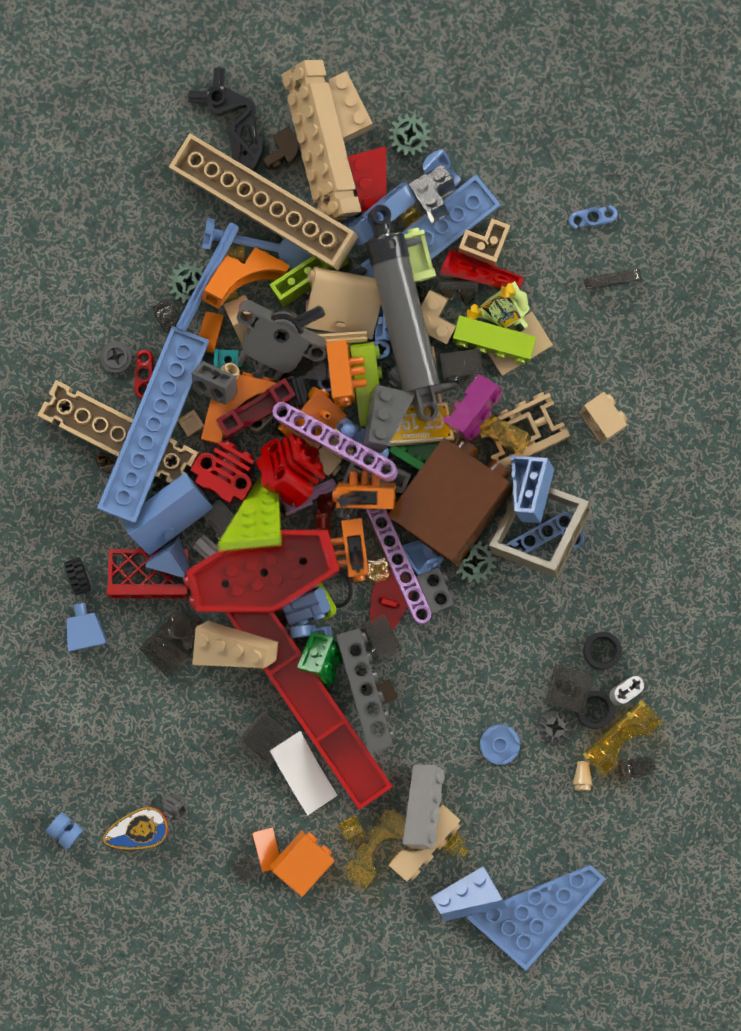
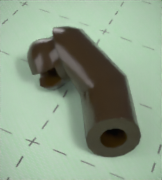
M104 454L98 455L96 457L97 466L106 473H112L116 461H111Z

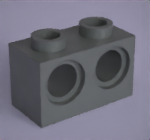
M202 361L191 373L193 390L225 405L237 394L236 376Z
M438 567L416 576L431 614L454 605L453 600H456L452 589H448L445 584L448 579L444 570L440 571ZM429 576H437L439 583L436 586H430L427 582ZM437 594H444L446 596V603L443 605L437 604L435 596Z

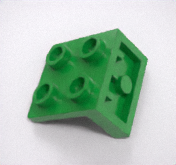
M439 443L391 446L389 453L417 471H420Z
M311 631L297 667L299 671L318 675L325 688H330L331 683H334L338 665H341L343 661L340 647L334 637Z

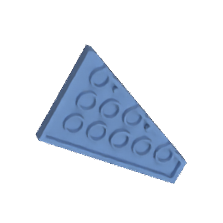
M588 865L503 900L507 906L506 908H495L484 913H473L466 918L523 969L527 970L606 878L591 865Z

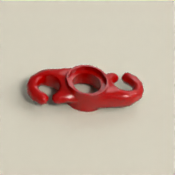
M144 349L137 353V357L140 358L146 354L149 359L147 362L137 359V368L135 370L134 392L140 399L144 395L140 393V387L148 386L154 367V356L151 351ZM142 369H147L150 372L149 377L145 380L140 379L138 376L139 371Z

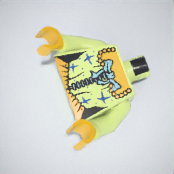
M515 281L507 284V287L501 286V290L489 297L481 305L480 309H478V305L473 304L471 310H467V318L475 320L479 317L503 328L513 324L518 332H521L528 327V324L523 319L524 315L529 311L527 294L518 288Z

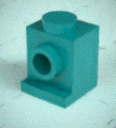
M214 349L215 367L221 369L223 365L227 364L224 361L226 357H231L232 361L230 363H234L238 368L243 366V363L240 364L238 362V350Z

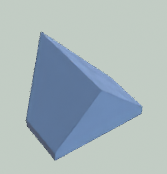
M177 537L153 554L145 567L184 578L186 571L189 570V564L180 537Z

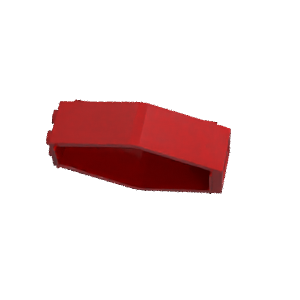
M280 530L281 545L217 551L186 571L187 576L184 577L186 588L188 590L191 589L193 595L189 597L192 608L197 609L198 612L272 613L283 609L340 572L328 530ZM304 557L307 559V564L301 565L299 560ZM262 569L268 570L267 576L263 577L261 575ZM228 580L229 586L227 588L222 587V581Z

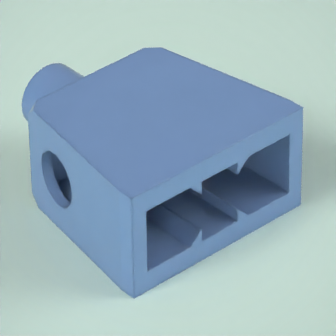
M85 603L73 605L76 617L67 618L68 651L107 644L108 641L97 613L87 614Z

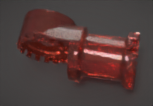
M331 493L319 494V498H317V500L319 499L317 501L318 512L313 513L314 517H316L315 530H328L329 533H332V529H330L331 511L335 508L333 495Z

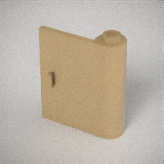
M314 267L313 270H310L308 282H310L312 289L307 311L321 306L325 311V316L305 327L334 333L367 331L368 339H373L381 306L375 278Z

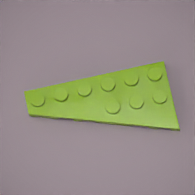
M261 478L257 479L218 543L219 551L281 545L279 493L276 494L265 489L262 486Z

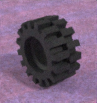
M78 557L64 562L75 596L91 591L89 579L81 558Z

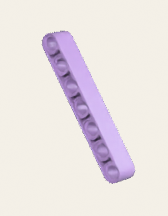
M279 402L274 406L273 415L280 424L388 482L396 478L397 469L391 460L287 403ZM281 410H288L285 417H279ZM299 419H305L303 426H296V422ZM315 429H322L321 435L313 436ZM333 438L340 439L336 446L330 445ZM350 448H357V452L354 455L350 456L347 454ZM368 457L375 458L374 463L371 465H366L365 460ZM385 467H392V472L390 474H382V471Z
M364 508L412 619L417 624H425L431 618V610L392 522L387 516L386 509L371 510ZM384 519L387 523L386 527H377L376 520ZM392 537L395 544L391 547L386 546L384 538ZM400 555L403 559L402 564L395 565L392 562V556ZM402 573L410 575L411 581L409 583H403L400 580ZM411 591H415L419 595V599L415 602L410 601L408 598V593ZM422 609L427 613L425 620L417 618L416 612Z

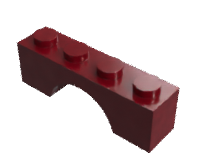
M285 378L269 387L253 401L239 408L232 409L217 418L216 423L226 440L272 414L273 408L277 403L284 402L289 404L294 401L296 394Z

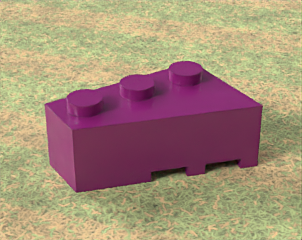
M478 374L464 392L465 397L462 402L455 403L453 408L456 410L450 417L445 416L443 422L451 431L471 442L472 438H476L479 434L482 422L489 418L494 403L497 404L500 401L502 389L499 385Z

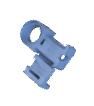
M303 625L290 628L291 638L310 636L311 631L332 636L331 626L316 628L315 625Z

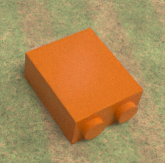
M301 830L269 867L279 878L303 897L335 860L331 856L333 852L327 846L323 845L321 847L316 843L318 839L312 833L308 832L306 834Z

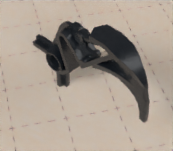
M214 67L213 86L208 88L207 91H189L188 102L207 103L218 117L247 107V110L228 127L230 130L228 137L232 150L231 158L255 171L260 165L265 151L264 134H259L258 144L256 142V121L253 118L256 114V105L250 99L224 87L225 68ZM217 93H222L221 101L214 102V96ZM243 127L249 128L250 138L253 142L251 148L241 138Z

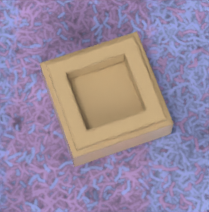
M195 410L178 419L179 424L188 437L204 428V424Z

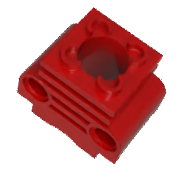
M291 432L289 433L290 439L284 437L283 442L279 439H273L260 449L262 456L256 462L261 470L262 486L269 492L279 493L283 502L289 506L294 503V506L298 508L311 497L313 493L312 482L317 485L319 483L318 477L323 480L325 475L318 449L315 446L311 447L304 438L298 437Z
M219 440L218 445L223 450L221 451L215 447L214 453L218 458L212 454L203 453L192 466L191 471L198 476L195 483L206 491L218 494L223 501L230 505H233L236 499L244 502L253 487L252 481L244 474V471L251 475L252 470L248 465L255 468L254 457L244 450L240 453L236 450L235 445L227 440L224 443ZM206 461H212V466L209 469L203 468ZM246 481L247 486L244 489H238L237 485L239 482Z

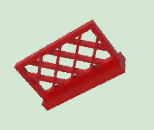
M109 549L107 587L109 599H189V590L186 588L185 581L184 584H175L171 580L174 576L172 574L167 576L164 572L155 570L147 576L141 570L149 558L160 549L156 550L149 557L144 549ZM184 549L189 564V549ZM113 554H122L126 560L118 567L113 562ZM137 554H142L146 560L138 567L131 559ZM128 562L136 568L129 576L121 570ZM118 572L126 578L121 584H113V577ZM138 572L146 578L141 584H135L131 580ZM158 572L166 578L161 584H155L151 580Z

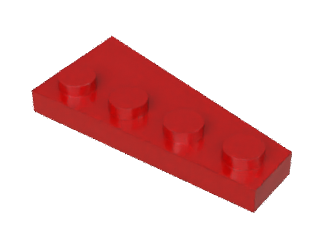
M386 146L347 156L361 214L386 196Z
M451 249L440 271L442 274L501 288V286L507 287V284L515 281L520 289L524 279L520 275Z

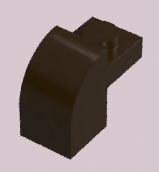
M288 126L272 135L273 141L279 150L263 159L268 170L279 168L283 165L284 160L290 167L298 157V141L292 129Z
M366 668L359 671L360 676H364L367 673ZM390 680L376 686L377 691L382 690L385 702H382L381 705L398 698ZM364 684L362 688L366 687L367 691L362 694L364 696L371 695L373 691L372 686Z

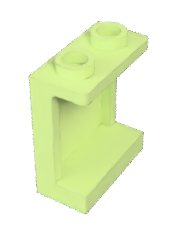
M419 228L407 230L408 234H404L405 239L419 237L422 239L421 244L408 247L415 283L435 278L436 274L432 266L424 230L419 231Z

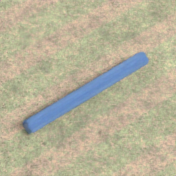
M229 223L176 325L181 331L187 330L202 301L204 289L231 246L239 230L236 224Z

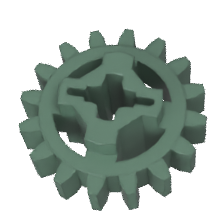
M405 114V119L399 116L398 123L392 122L394 129H389V133L392 134L389 137V141H394L391 147L392 149L398 148L397 154L403 151L404 157H407L408 153L415 157V152L421 155L422 148H428L426 142H431V138L428 137L431 134V130H426L429 124L428 122L422 123L423 117L417 120L416 114H413L412 118ZM416 125L422 130V132H418V130L416 129ZM412 128L413 136L411 137L408 143L407 135L409 134ZM398 139H402L404 146L399 143ZM415 143H420L419 145L411 148V146Z
M186 262L185 267L178 264L179 270L172 269L175 275L168 277L172 281V283L168 284L169 288H173L170 291L171 295L177 294L175 300L179 301L182 299L183 305L190 300L191 293L194 292L199 282L196 279L197 273L201 277L203 275L204 267L197 268L196 262H194L193 266ZM188 271V274L180 276L182 273ZM192 278L194 285H190L187 289L185 282H189ZM177 284L183 287L182 294L178 291Z
M479 541L478 545H473L469 557L463 559L458 566L459 569L456 571L457 575L463 574L462 580L469 578V584L473 580H476V583L479 584L480 579L486 582L487 575L493 576L490 570L496 569L492 562L497 561V558L491 557L493 554L491 551H488V544L482 547V541ZM477 549L483 551L487 557L479 555ZM474 557L481 561V563H478V567L470 564ZM488 565L486 571L480 574L481 568ZM463 568L472 570L473 575L468 574Z

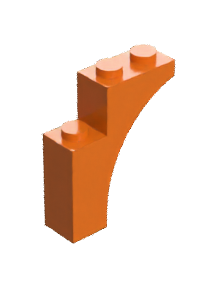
M256 247L245 264L236 258L226 255L204 289L202 300L220 309L224 301L236 289L254 281L277 280L288 273L290 265L281 259L269 255L265 250H260Z
M243 372L242 375L239 374L237 394L227 405L214 399L210 400L201 440L217 445L219 440L223 442L224 435L218 427L216 419L232 409L244 406L249 401L259 397L269 387L276 384L273 382V379L268 377L257 379L254 378V374Z

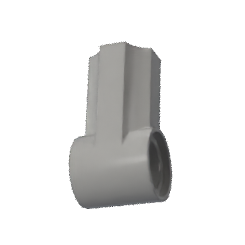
M206 535L199 538L193 546L205 559L219 551L218 546Z

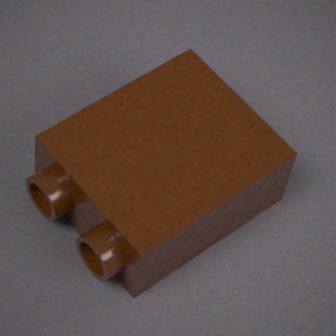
M459 437L454 444L446 438L441 440L397 501L394 509L387 515L395 525L438 555L443 556L445 560L457 568L513 491L510 482L506 480L511 472L494 459H491L487 466L476 460L474 457L479 450L462 437Z

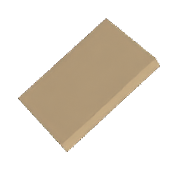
M530 312L523 317L528 327L521 331V333L536 336L532 359L552 347L553 344L533 312ZM513 324L507 327V329L518 331ZM487 352L501 376L521 365L513 362L514 359L507 357L506 359H499L494 354Z

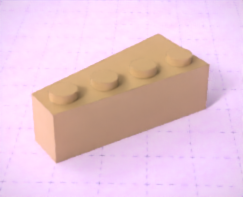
M207 621L196 627L192 665L265 668L276 661L278 642Z

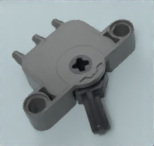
M242 301L238 307L237 321L248 329L244 336L243 350L239 355L238 362L242 364L249 356L259 361L255 368L256 372H261L267 365L276 370L273 380L278 381L284 373L293 371L303 356L312 361H322L326 357L327 341L304 327L325 316L323 307L317 306L297 316L296 313L291 314L285 311L272 314V311L253 301Z

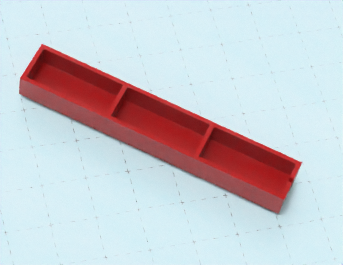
M225 613L237 630L278 642L276 661L263 668V670L358 809L360 810L392 788V784L371 753H369L319 677L311 673L299 671L297 667L302 653L275 613Z

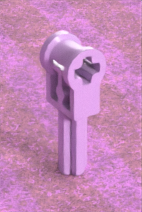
M334 479L314 486L311 497L298 508L294 506V503L292 504L293 507H291V505L289 506L283 502L287 511L285 513L286 516L313 505L312 500L335 490L337 485Z

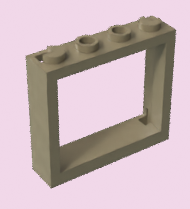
M550 487L547 498L577 509L551 562L502 544L516 516L513 497L506 506L504 517H501L498 522L496 533L490 537L489 546L492 554L558 579L591 512L589 501Z

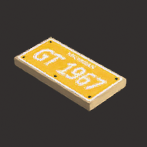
M448 402L437 403L438 415L435 419L428 422L420 421L417 418L414 404H410L388 446L440 443L443 438L453 442L455 440L453 431L443 422L445 416L450 417ZM425 407L423 410L424 414L430 417L431 411L428 407Z

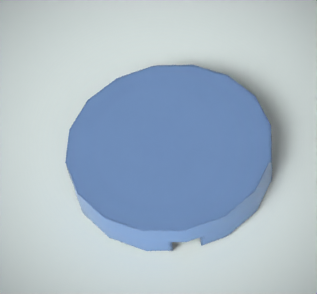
M494 725L483 733L480 740V749L483 756L489 762L496 765H505L513 761L518 755L520 740L512 728L505 725Z

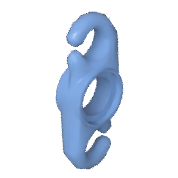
M610 205L608 209L612 211V217L607 218L604 214L607 210L606 207L600 209L593 207L572 213L568 221L569 225L574 229L578 228V225L573 221L575 217L581 218L582 221L579 225L581 228L585 226L595 227L613 222L617 218L618 213L615 207ZM590 212H595L598 214L599 219L593 223L588 220L587 215Z

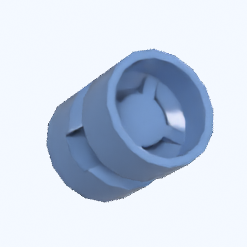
M61 812L45 832L53 839L58 838V843L68 850L84 829L76 823H70L71 819Z

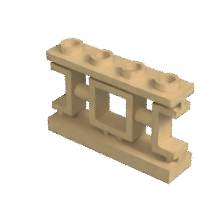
M544 392L533 396V401L529 403L522 401L515 405L516 409L510 412L508 409L503 410L497 414V418L493 420L488 418L482 422L479 432L481 439L491 435L499 451L492 455L491 459L496 460L505 467L511 466L510 456L499 460V457L505 455L501 445L509 441L512 442L515 450L522 446L524 448L512 455L529 457L570 437L564 423L562 422L554 426L546 411L547 408L554 405L550 393L546 395ZM546 402V404L539 407L543 417L537 420H533L530 412L521 414V412L535 405ZM508 418L510 419V421L503 424L507 434L499 438L494 429L485 431V429ZM527 418L534 436L518 443L510 426ZM547 424L551 433L559 429V433L535 443V440L541 438L538 427Z

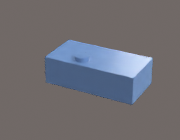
M185 472L143 504L136 524L123 519L121 521L129 536L151 555L212 510L213 506L204 491Z

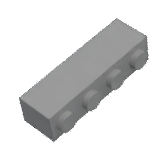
M413 765L403 844L412 849H434V843L437 839L436 827L439 821V804L442 800L441 789L445 776L444 770L436 765Z

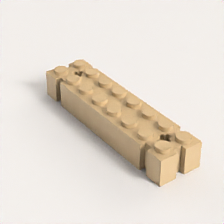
M304 60L297 64L295 69H289L281 74L285 90H289L287 101L313 201L318 204L317 210L341 223L347 220V217L360 213L361 208L358 196L354 197L353 190L356 188L329 82L324 80L326 71L323 60Z
M56 380L49 392L52 399L50 403L44 402L38 416L53 425L57 421L60 422L59 427L118 457L134 419L79 391L74 395L72 394L73 389ZM63 405H68L70 407V410H66L64 412V410L62 409ZM171 438L155 475L159 479L163 475L166 476V481L169 484L184 474L188 467L192 468L200 456L199 452L185 445L182 449L178 448L179 443ZM174 458H177L175 459L177 464L169 467L170 464L168 463V460H173Z

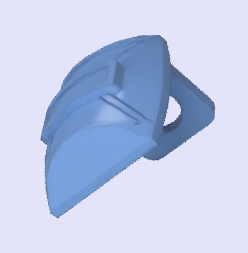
M437 150L425 159L423 163L424 175L432 185L436 183L449 193L461 181V178L449 169L451 166L450 159L443 150ZM443 175L446 177L452 176L454 181L450 185H445L441 177Z
M420 541L402 546L410 565L418 575L441 567L440 564L444 559L443 556L437 557L433 550Z

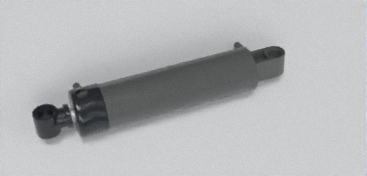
M378 205L367 216L375 239L368 241L366 248L370 264L373 268L402 391L415 394L413 404L417 418L420 421L428 422L435 419L438 415L435 395L457 388V383L447 382L440 384L413 276L408 247L421 244L422 239L420 237L405 239L403 233L392 234L394 232L391 223V211L385 205ZM376 212H380L383 215V221L376 218ZM425 407L430 409V417L425 416L423 411Z

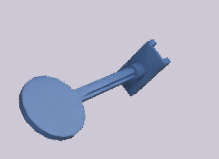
M207 218L202 248L210 249L212 242H220L224 234L223 230L215 229V219ZM236 235L232 242L278 252L279 258L290 265V270L312 257V255L286 239H283L281 243H274Z

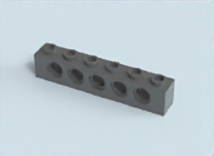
M359 628L336 635L369 753L392 747V742L396 740L393 729L388 730L386 723L390 722L388 712L382 709L381 703L385 702L382 690L377 691L375 683H378L379 680L376 671L371 670L370 663L374 662L371 652H366L364 644L368 643L365 631L361 632ZM353 645L360 646L362 650L361 654L357 657L350 654V648ZM360 664L367 668V673L364 676H358L355 673V668ZM364 684L372 686L373 691L371 695L364 696L361 693V687ZM371 703L376 704L378 707L377 714L373 716L366 712V707ZM376 723H380L384 727V731L380 735H375L372 732V726Z

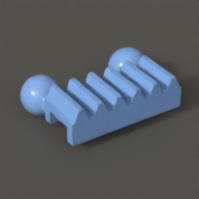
M346 417L340 420L336 428L341 431V434L363 445L365 429ZM386 448L382 453H376L387 458L389 450Z

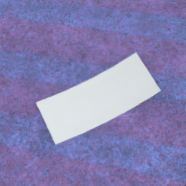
M301 731L270 750L307 815L338 796L315 759Z

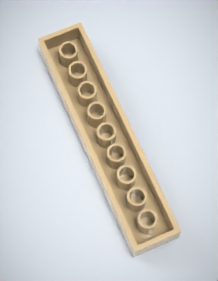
M189 133L169 166L176 174L337 271L358 239V235L351 229Z

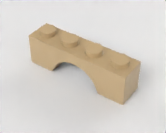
M443 804L439 806V821L436 827L437 839L434 843V849H420L417 851L401 849L389 863V866L406 881L409 879L414 880L421 872L419 867L423 863L427 865L434 857L432 855L433 851L436 848L440 850L446 844L447 840L445 838L448 834L451 833L453 835L461 826L458 824L461 820Z

